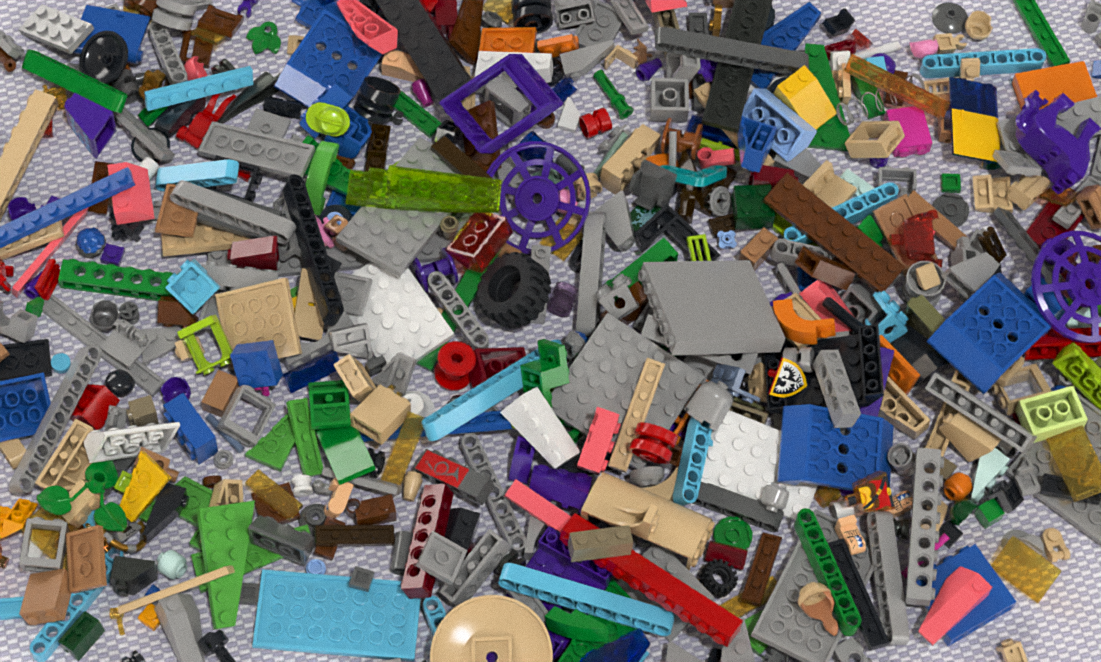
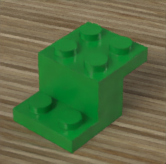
M541 339L537 341L540 359L520 365L523 392L526 393L538 387L552 408L550 389L569 383L570 372L567 367V351L565 345Z
M343 380L308 383L312 430L351 427L348 388Z

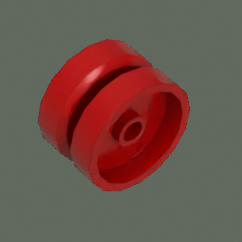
M638 423L634 432L637 438L632 439L628 449L630 453L653 463L669 464L673 454L669 449L675 447L678 436L672 431L654 424Z

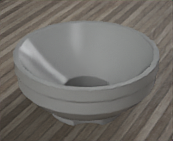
M653 466L636 469L629 473V478L633 484L640 488L658 485L664 478V468Z

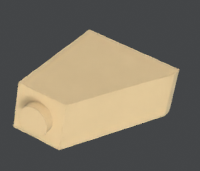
M960 411L954 414L948 413L942 419L943 423L939 427V430L968 462L992 452L1002 440Z

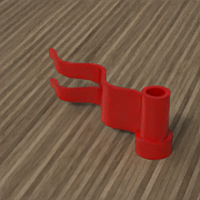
M221 93L212 95L206 108L194 117L188 128L182 126L178 130L176 138L199 149L212 121L218 122L226 107L237 96L233 94L226 98L216 112L212 114Z

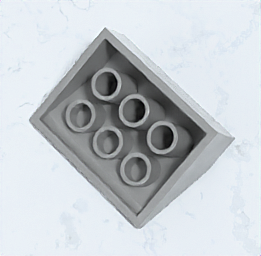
M654 544L642 555L714 602V596L668 549ZM622 579L617 582L632 599L663 608L662 605L648 599L639 590L631 588ZM675 614L671 634L664 637L669 642L673 641L690 623L682 621Z

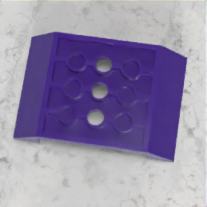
M548 526L538 541V550L526 567L605 591L612 578V573L605 568H600L592 560L571 562L568 546L560 540L561 533ZM540 600L548 612L554 606L560 609L564 608L563 606L548 604L546 601ZM547 629L552 643L554 660L561 655L572 639Z

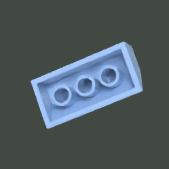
M754 88L744 105L743 117L777 127L772 149L787 162L806 149L817 133L816 129L768 89Z

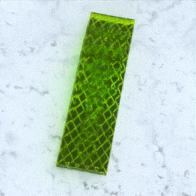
M389 165L388 170L369 167V172L350 169L346 204L411 211L499 212L502 180Z

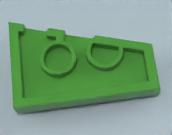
M289 413L273 426L272 430L265 437H262L252 449H249L245 453V457L281 472L296 444Z

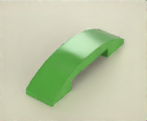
M321 141L309 168L306 188L316 216H320L324 208L326 198L323 196L331 164L336 161L339 149L338 143Z

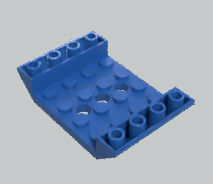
M330 3L323 9L288 60L274 87L308 108L313 105L312 103L319 96L323 97L327 93L325 89L331 82L335 84L339 81L355 96L361 88L364 78L369 76L384 54H381L360 40L340 9ZM316 45H324L325 50L319 51L316 48ZM339 54L341 59L334 60L331 55ZM353 63L357 69L350 70L347 64Z
M1000 272L993 275L949 316L927 342L984 395L1023 354L1053 328L1041 315L1037 305ZM979 309L986 310L987 315H981ZM993 322L1000 323L1002 328H995ZM1007 335L1014 336L1016 342H1011Z
M811 404L784 406L777 482L795 486L800 482L855 492H859L860 487L867 486L870 487L871 496L873 492L874 497L876 486L869 482L881 480L887 475L890 485L891 464L888 460V452L893 446L894 426L884 418L861 414L853 427L846 428L848 434L845 436L841 434L840 428H834L827 407ZM839 445H843L846 448V454L839 452ZM838 464H842L845 467V473L838 471Z

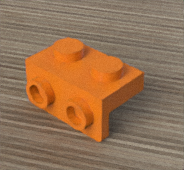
M570 34L537 41V48L540 53L552 54V57H558L562 53L579 49V38Z

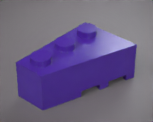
M534 465L529 488L549 502L553 499L561 502L562 507L568 508L572 506L579 509L578 513H581V509L589 495L592 477L585 473L576 474L565 469L557 470L546 465Z

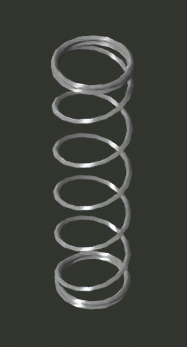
M913 73L905 78L904 83L900 81L891 83L890 89L881 86L877 89L875 95L870 92L864 93L861 101L857 98H851L847 105L838 103L836 108L838 118L846 126L854 123V117L848 108L849 102L854 99L861 103L862 112L865 117H868V110L862 103L863 97L866 94L875 96L876 106L882 112L883 106L877 97V92L881 88L889 90L891 102L896 106L897 100L891 91L892 85L896 82L904 85L905 96L908 100H911V93L905 85L908 77H910L909 82L912 91L916 95L921 96L925 93L924 82L918 74ZM913 77L921 83V94L914 88ZM905 88L909 92L910 98H908ZM891 94L893 95L896 104H894ZM877 100H878L879 103H880L881 110H880V108H879V106H878ZM840 105L847 111L848 123L841 117ZM863 106L867 112V116L864 113Z

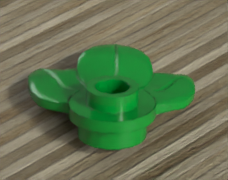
M264 22L260 27H253L247 33L246 38L253 41L252 48L255 54H259L267 48L272 53L277 54L281 46V39L277 35L278 28L273 22ZM268 27L271 28L269 33L265 32Z

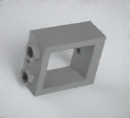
M667 53V78L688 79L689 84L700 69V58Z
M497 76L493 81L490 80L486 84L484 102L488 100L495 102L496 118L509 128L530 114L532 103L526 96L502 78Z
M242 385L235 390L216 428L250 448L257 444L276 404L272 403L269 397L256 393L255 389L251 386ZM240 397L263 410L252 432L230 420Z
M41 517L27 518L19 562L22 571L46 572L63 569L66 552V533H69L67 522L62 519H53L51 521ZM32 529L61 531L56 559L28 557Z

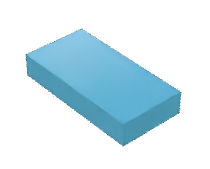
M24 597L0 599V620L23 618L19 613Z

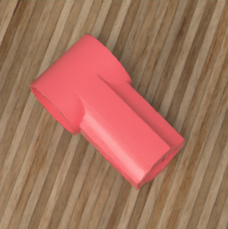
M704 147L697 153L701 170L713 165L725 166L736 164L734 148L713 151L709 147Z

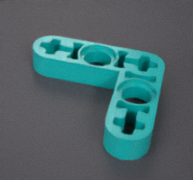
M670 165L660 166L677 174L675 182L696 187L707 186L727 176V167L722 165H713L697 172Z

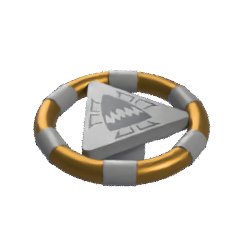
M127 519V527L124 531H109L108 533L103 529L104 540L120 551L137 552L147 544L144 542L142 535L145 525L140 519H137L135 522ZM140 531L139 543H122Z

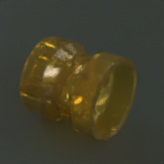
M824 486L823 489L815 491L814 497L822 508H826L832 501L840 499L841 493L838 488Z

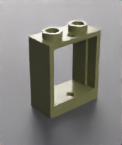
M922 294L917 298H911L903 312L909 319L906 321L907 324L927 339L945 321L943 316Z

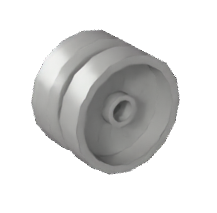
M156 0V4L161 8L154 9L152 14L153 21L174 29L191 30L193 20L189 16L194 15L196 12L197 4L191 0Z

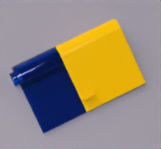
M949 77L952 155L982 161L983 168L986 170L999 169L1001 166L993 157L994 150H1000V136L996 124L999 121L997 87L990 83L985 84Z

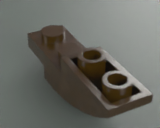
M372 124L364 177L369 176L379 179L385 176L391 126Z
M682 151L681 158L679 159V168L697 172L698 170L687 152ZM676 182L681 188V202L677 213L688 224H692L694 208L702 207V187Z

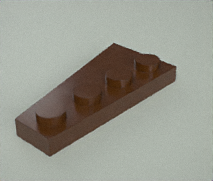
M463 0L448 41L471 65L477 63L484 0Z

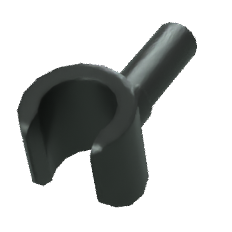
M395 112L390 121H393L397 126L401 125L403 119L397 118H402L403 112Z

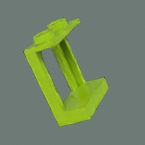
M211 315L177 332L180 339L184 338L198 368V371H195L196 374L203 373L207 375L215 371L213 368L220 365L224 367L232 363L230 354L233 350L217 315ZM209 326L222 351L221 359L214 363L206 360L194 335Z

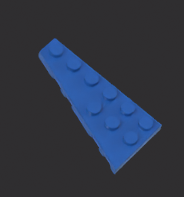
M808 2L766 30L763 34L761 45L796 51L821 18V12ZM754 68L750 84L754 88L767 89L778 73Z

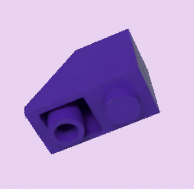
M518 436L508 480L514 482L516 479L522 484L527 485L536 449L524 437Z

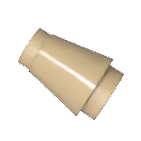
M407 471V474L404 476L403 500L414 502L423 482L422 474Z

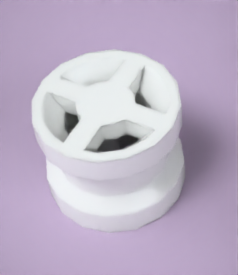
M298 475L292 478V484L295 486L293 490L294 496L307 497L313 494V488L310 486L312 482L311 476Z

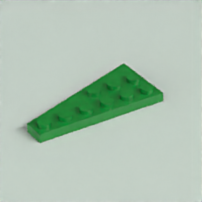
M806 43L804 53H807L809 56V71L816 77L836 110L840 99L824 45ZM840 105L839 109L841 117L846 122L842 106ZM836 114L817 129V133L807 148L848 152L845 142L850 137L848 127L841 123Z

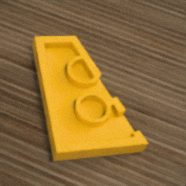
M140 451L139 461L136 468L133 469L132 479L129 486L126 487L119 505L131 522H135L172 478L145 451Z

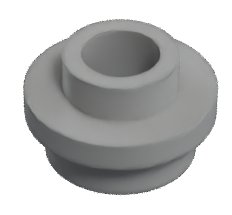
M220 450L214 455V464L220 469H227L233 464V455L228 450ZM222 458H226V459H227L226 462H221L220 460H221Z

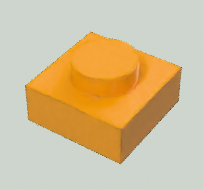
M151 603L138 616V621L155 631L161 623L154 610L156 606Z

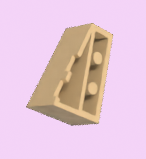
M223 479L215 484L209 507L243 502L242 480Z

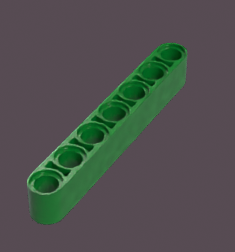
M27 49L22 64L23 69L73 93H77L111 111L122 113L128 96L126 93L40 52Z
M801 509L794 521L795 531L818 582L831 590V596L834 600L832 614L838 623L841 633L845 636H853L861 624V616L815 514L810 509Z

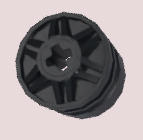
M365 77L360 89L362 94L358 95L354 105L355 111L373 121L389 122L395 109L393 105L397 103L401 92L400 88L380 77Z

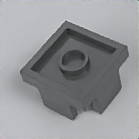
M646 159L643 160L640 169L633 174L629 186V191L639 196L635 199V203L648 210L653 209L655 206L663 208L666 204L669 205L677 174Z

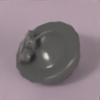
M487 11L482 15V20L488 24L489 28L502 27V17L496 12Z

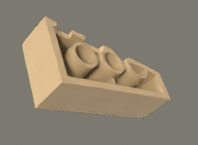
M644 124L638 129L636 128L630 138L602 166L599 176L601 177L600 183L602 187L615 195L623 191L631 181L633 174L640 169L641 162L650 157L659 146L661 135Z

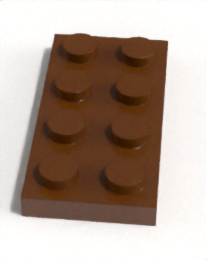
M488 100L467 110L489 138L493 140L498 136L495 102ZM463 133L465 154L487 172L491 164L500 155V149L494 153H479Z

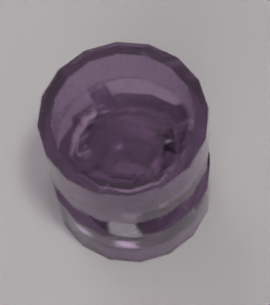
M557 282L552 292L553 297H550L547 310L558 317L565 318L570 316L573 303H575L579 294L578 289L569 283Z

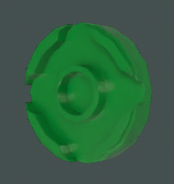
M729 516L721 519L715 526L713 541L747 550L752 542V530L750 525L741 520V518Z

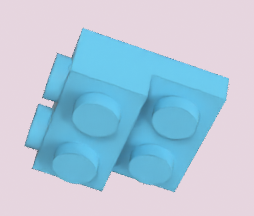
M187 259L180 266L182 271L178 275L174 272L167 280L169 284L165 288L187 310L194 314L220 286L195 259L191 262Z

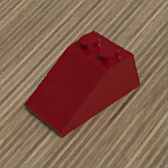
M524 347L474 349L476 364L473 370L468 373L472 387L478 386L525 357Z

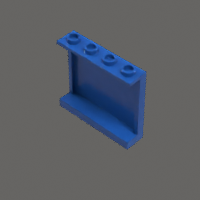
M976 544L971 547L968 545L959 550V554L954 557L949 555L938 566L936 564L933 565V569H937L936 581H932V588H935V599L946 578L960 566L979 573L992 586L989 595L945 634L943 641L948 647L1012 610L1017 602ZM923 580L916 581L921 587L927 585ZM931 600L930 606H925L928 612L935 600Z

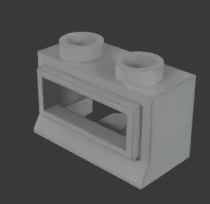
M890 166L879 167L877 187L883 185L882 181L909 182V188H901L900 184H896L899 189L897 197L904 194L909 196L913 190L916 192L917 189L916 169L908 167L892 168Z

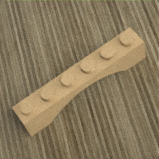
M957 369L955 370L951 381L969 392L972 383ZM943 402L925 447L940 449L942 457L945 455L950 440L939 430V427L943 423L942 419L948 413L954 414L958 412V410L946 402ZM931 468L924 469L927 473L934 472V470Z

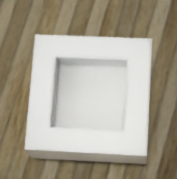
M831 51V70H840L842 63H850V51Z

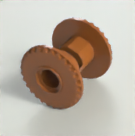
M668 118L662 136L661 153H666L669 145V131H677L676 152L682 153V151L690 149L692 150L691 160H695L701 144L703 125H698L696 133L685 131L682 134V130L672 128L673 119Z

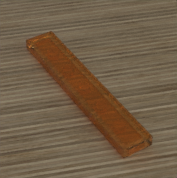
M852 53L843 70L941 120L945 117L950 102Z

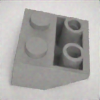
M554 0L560 28L595 21L594 0Z

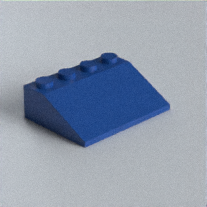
M44 373L0 381V442L31 436L36 433L51 404Z

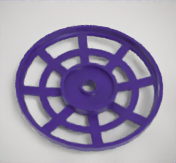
M530 141L507 149L498 156L486 172L493 178L499 166L509 157L512 158L516 165L508 173L503 184L499 183V203L502 215L492 219L490 212L482 211L487 227L495 237L525 254L531 255V249L526 248L530 237L543 238L552 235L556 245L551 247V252L564 247L580 232L589 214L591 190L583 167L571 153L552 143ZM529 148L547 149L545 160L532 159L522 162L517 152ZM554 151L567 157L578 170L569 176L561 166L552 162ZM543 165L541 176H531L527 167ZM551 168L558 171L564 177L557 184L548 179ZM520 172L524 181L521 182L518 188L510 187L509 183ZM581 177L586 191L585 208L575 206L576 192L573 182ZM567 186L570 191V204L560 201L559 191ZM506 193L515 196L516 207L510 211L506 207ZM537 193H540L542 196V201L539 204L533 201V197ZM558 209L568 211L564 219L556 226L552 216ZM573 213L582 215L576 229L569 237L563 240L559 231L568 223ZM519 214L527 218L528 222L525 230L519 227L512 218ZM545 220L550 229L544 232H532L536 221ZM506 221L513 230L523 235L519 246L506 239L496 226Z
M1086 231L1065 232L1049 240L1041 248L1034 261L1031 283L1035 303L1046 322L1062 336L1080 343L1101 342V335H1099L1101 317H1098L1097 307L1101 304V259L1098 264L1089 262L1086 253L1091 252L1101 257V251L1094 247L1084 246L1080 236L1090 237L1100 243L1101 237ZM1071 236L1076 244V247L1066 250L1061 256L1050 250L1060 240ZM1078 252L1081 263L1074 266L1066 258ZM1045 257H1048L1056 262L1052 272V284L1041 285V269ZM1062 266L1069 272L1066 276V282L1059 283V272ZM1085 280L1090 282L1091 289L1085 286ZM1061 290H1067L1070 298L1073 300L1070 306L1063 299ZM1054 292L1057 302L1065 311L1059 320L1049 310L1043 293ZM1079 306L1090 308L1091 318L1076 313V310ZM1071 317L1081 323L1091 324V336L1071 331L1065 327V324Z

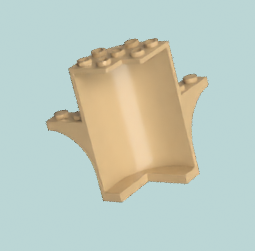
M678 467L664 482L646 488L637 487L610 474L601 472V476H598L581 509L580 515L587 521L592 516L615 527L629 525L631 534L687 557L686 568L689 571L691 567H696L699 557H702L706 548V542L710 540L715 522H712V518L674 503L673 492Z

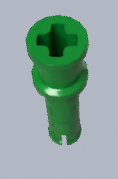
M602 69L596 71L593 77L609 97L612 108L617 110L620 119L628 118L634 111L632 106L627 104L625 96L619 94Z

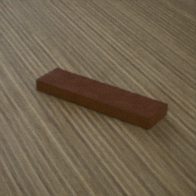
M763 532L741 602L758 607L761 606L782 537Z

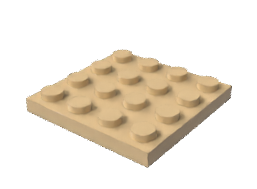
M288 278L215 294L220 323L232 350H234L237 344L273 340L278 359L302 354ZM233 363L228 364L229 370H234Z

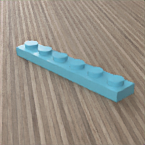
M247 66L145 91V106L150 111L253 85V69Z

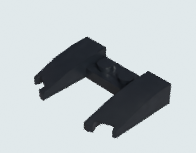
M668 204L634 233V237L639 238L641 244L639 251L641 253L660 239L666 232L689 252L686 238L699 235ZM700 239L699 244L703 261H706L702 240ZM693 240L692 243H693V248H694V252H695L696 261H699V260H698V256H697L696 247H695V242H694V240ZM708 243L711 261H718L721 255Z

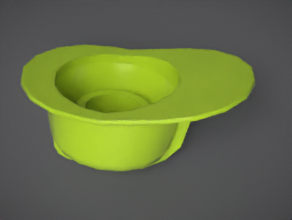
M318 102L311 105L306 112L308 126L319 133L329 136H340L350 126L349 115L344 109L337 106Z

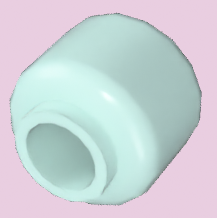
M175 550L162 552L157 558L158 571L169 579L181 578L187 570L186 558Z

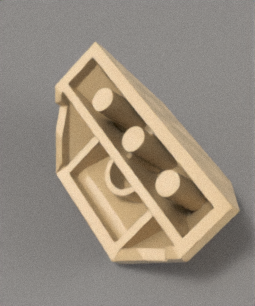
M75 419L39 475L35 485L43 489L50 486H61L70 491L81 478L86 480L85 471L92 463H89L84 440L88 433L94 431L93 427Z

